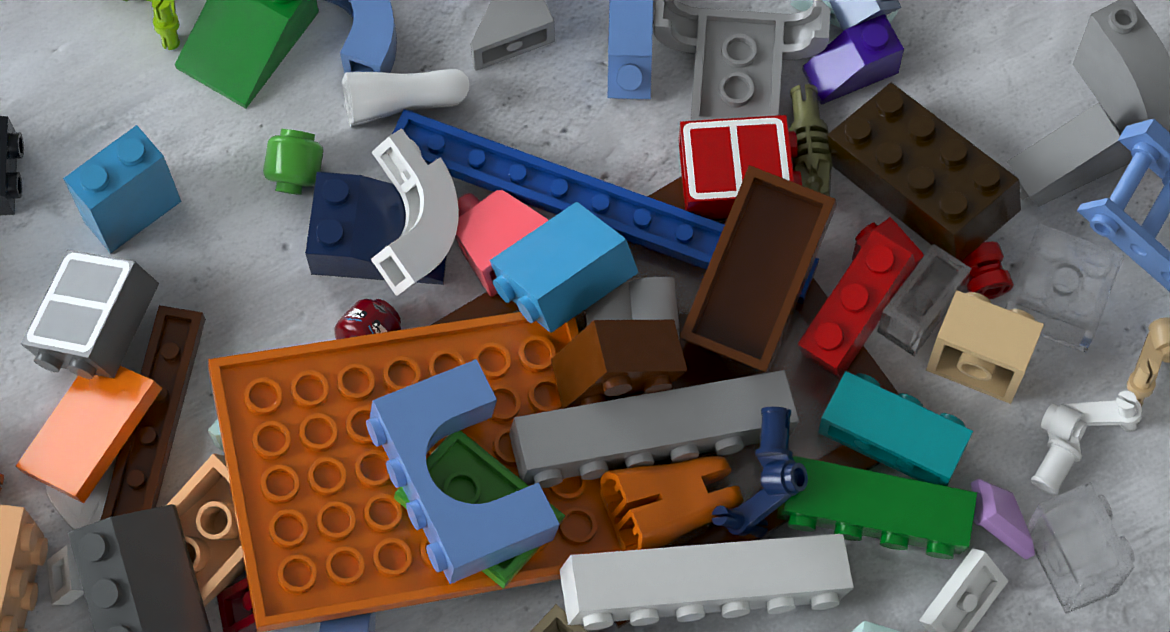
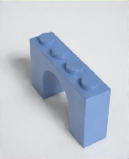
M477 359L372 400L370 418L366 420L367 430L376 447L382 445L389 458V461H386V468L393 485L396 488L403 487L409 499V502L406 503V509L411 523L416 530L423 528L430 543L426 546L433 568L437 573L443 571L449 584L553 541L560 525L539 482L488 503L469 504L449 497L432 480L426 463V456L430 449L442 438L492 418L497 398Z

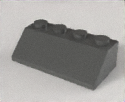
M170 504L113 516L68 532L95 632H211L176 505Z

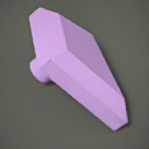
M980 479L972 482V491L977 492L973 522L985 528L1025 560L1034 556L1033 540L1014 494Z

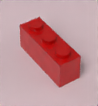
M873 230L797 345L802 355L841 379L915 269L913 253Z

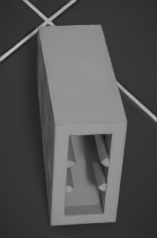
M1099 102L1007 161L1014 172L1013 175L1020 181V198L1022 200L1029 196L1040 207L1130 163L1133 158L1131 151L1118 141L1121 132Z

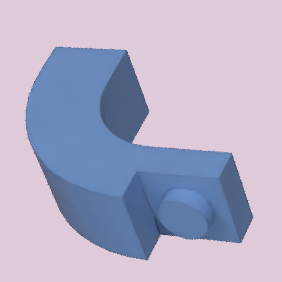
M325 0L343 8L353 19L351 31L340 52L344 73H390L397 52V33L390 0Z

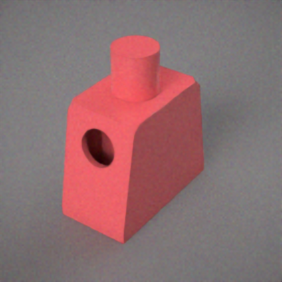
M496 190L482 201L472 193L465 194L458 199L459 218L455 235L456 241L462 254L491 297L498 293L493 285V280L497 277L489 260L549 221L503 190Z

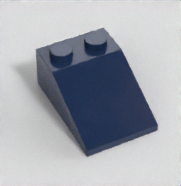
M317 172L305 251L311 275L385 280L371 259L397 240L405 226L406 212L404 202L394 184L363 175ZM447 255L434 270L417 283L444 285Z

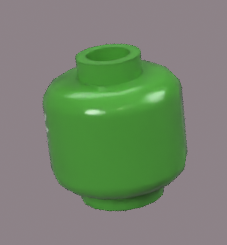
M281 129L280 135L272 136L268 140L263 175L269 181L276 182L275 191L302 195L303 187L315 186L316 174L321 171L324 152L322 145L314 141L315 134Z

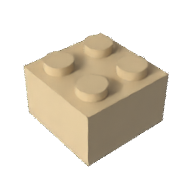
M956 290L936 338L926 371L1011 404L1025 374L1044 324L1035 321L1031 314L1023 310H1007L992 304L987 297L979 293H963Z

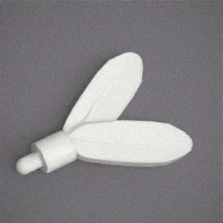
M108 467L85 503L46 485L49 500L73 530L100 521L114 472L113 468Z

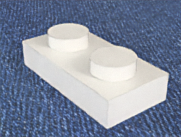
M972 548L919 619V622L928 632H972L1008 583V580L986 552Z

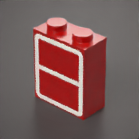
M787 115L680 121L678 146L686 211L708 219L728 218L749 165L802 185L801 172L793 171L792 158H796L798 153L796 131H788Z

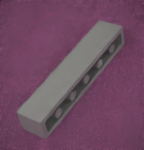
M785 370L514 417L509 436L519 478L527 485L539 482L541 488H549L560 484L563 479L581 476L583 480H593L602 477L604 473L614 469L654 465V462L669 459L672 460V463L696 459L699 457V454L716 451L717 455L721 456L736 453L746 445L761 443V409L764 407H784L787 410H792L789 437L797 426L799 419Z

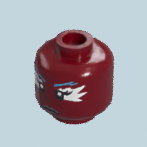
M362 299L357 301L338 320L334 327L335 338L337 340L401 330V318L394 307L384 300Z

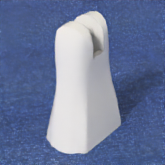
M444 69L421 73L346 72L342 79L349 127L382 119L403 112L404 109L453 107L460 104L469 92V79L458 69Z

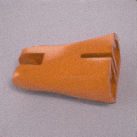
M707 456L683 462L633 467L604 473L600 479V496L623 551L661 548L679 537L712 522V518L719 517L712 515L713 510L717 506L721 505L729 509L739 507L744 502L739 486H731L708 493L705 487L731 473L732 469L726 458Z

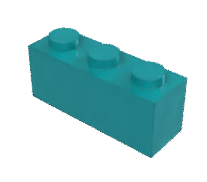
M845 371L821 418L818 433L918 481L948 486L973 431L966 428L962 420L951 414L941 413L938 415L924 408L923 404L911 395L905 393L896 395L881 388L877 380L866 374L857 373L854 375Z

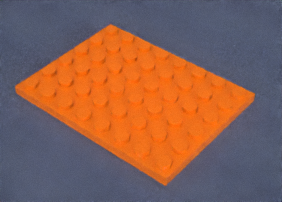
M521 312L208 359V368L257 632H266L502 590V587L482 571L452 584H449L443 571L439 573L435 571L427 554L426 546L430 543L423 528L416 530L411 523L407 509L394 499L395 492L399 488L393 485L386 468V461H389V458L382 445L378 447L374 445L367 430L366 420L370 418L372 400L477 359L497 398L492 418L461 431L519 477L509 436L514 417L563 409L551 359L579 334L575 317L552 333L547 331L537 321L530 323ZM446 437L439 440L430 449L426 456V459L444 441ZM581 476L563 479L556 486L542 488L548 502L561 511L565 518L559 525L554 540L542 545L504 589L561 579L559 570L570 555L623 551L600 496L601 477L593 480H583Z

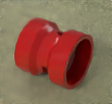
M998 242L982 243L959 263L960 270L967 274L969 279L966 286L968 292L979 293L989 300L1004 295L1014 286L1010 272L1003 269L1001 262L1004 255Z

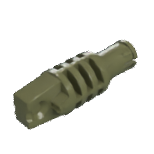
M805 84L806 101H803L801 86L797 85L790 90L794 122L791 124L789 131H796L798 146L797 157L792 158L793 171L801 172L802 186L830 196L831 169L833 164L827 134H829L828 126L824 120L820 119L818 89L814 85Z

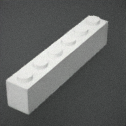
M843 534L570 555L559 570L568 625L584 624V629L586 630L604 629L612 626L613 621L630 620L632 626H645L658 622L659 617L676 616L679 622H690L705 617V613L722 612V617L735 618L749 614L751 612L750 609L767 608V613L780 614L792 611L796 608V605L811 604L813 610H825L838 606L840 600L854 588Z

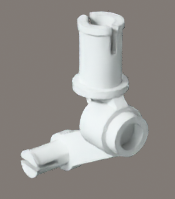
M1122 391L1118 394L1119 398L1113 401L1061 404L1060 406L1052 403L1046 410L1041 422V428L1048 431L1049 441L1047 446L1050 449L1035 476L1032 477L1031 483L1047 494L1058 495L1059 489L1073 463L1080 462L1082 458L1079 441L1083 437L1087 426L1120 425L1124 431H1135L1142 417V407L1135 394L1131 391Z

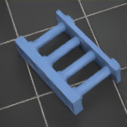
M1150 119L1126 126L1118 141L1131 151L1133 158L1110 198L1082 203L1077 212L1090 222V227L1096 233L1111 240L1170 292V251L1155 239L1170 213V133L1155 119ZM1149 167L1162 179L1164 186L1143 224L1140 226L1124 212V209Z

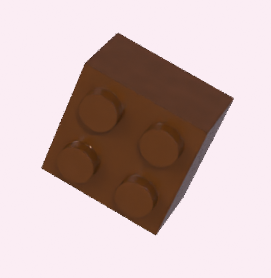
M674 319L593 320L551 359L563 409L667 391L672 388V383L687 371Z

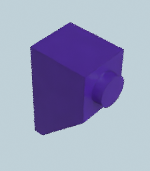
M883 14L844 30L821 53L815 55L804 64L802 71L809 84L817 87L818 100L823 105L899 74L904 48L886 15Z

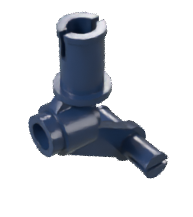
M773 406L761 409L760 448L755 450V456L764 468L760 478L763 489L734 509L721 505L717 506L712 512V515L719 516L712 518L715 525L727 527L730 533L737 536L750 534L761 538L768 531V528L760 527L768 526V522L764 518L793 495L806 488L808 483L807 470L803 464L794 461L793 452L788 450L790 417L792 416V410L790 409L787 410L784 407Z

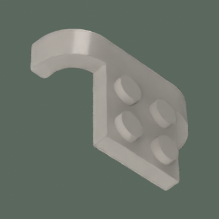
M656 0L653 26L656 39L671 49L695 54L690 121L779 115L782 60L809 58L821 53L827 47L831 9L822 0H813V4L808 10L795 14L697 8L685 5L678 0Z

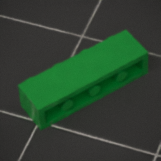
M793 456L796 463H801L805 466L808 474V483L803 491H799V493L793 495L778 507L777 519L787 520L788 527L806 532L816 531V526L832 529L834 534H843L844 540L861 541L862 536L880 539L881 546L895 550H907L908 545L926 548V555L940 559H953L954 554L959 555L969 548L977 492Z

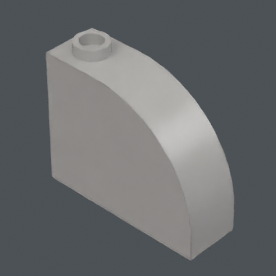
M1117 0L1090 15L1074 58L1073 66L1116 124L1121 134L1126 126L1150 119H1155L1170 133V56L1160 38L1133 0Z

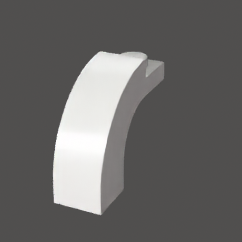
M402 128L390 135L372 151V154L400 193L406 212L405 226L401 236L371 259L396 296L413 286L443 261L454 242L459 218L456 189L442 158L440 157L427 165L422 158L417 144L409 139Z

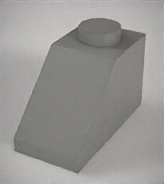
M491 0L470 43L472 64L475 71L555 42L554 19L545 0Z

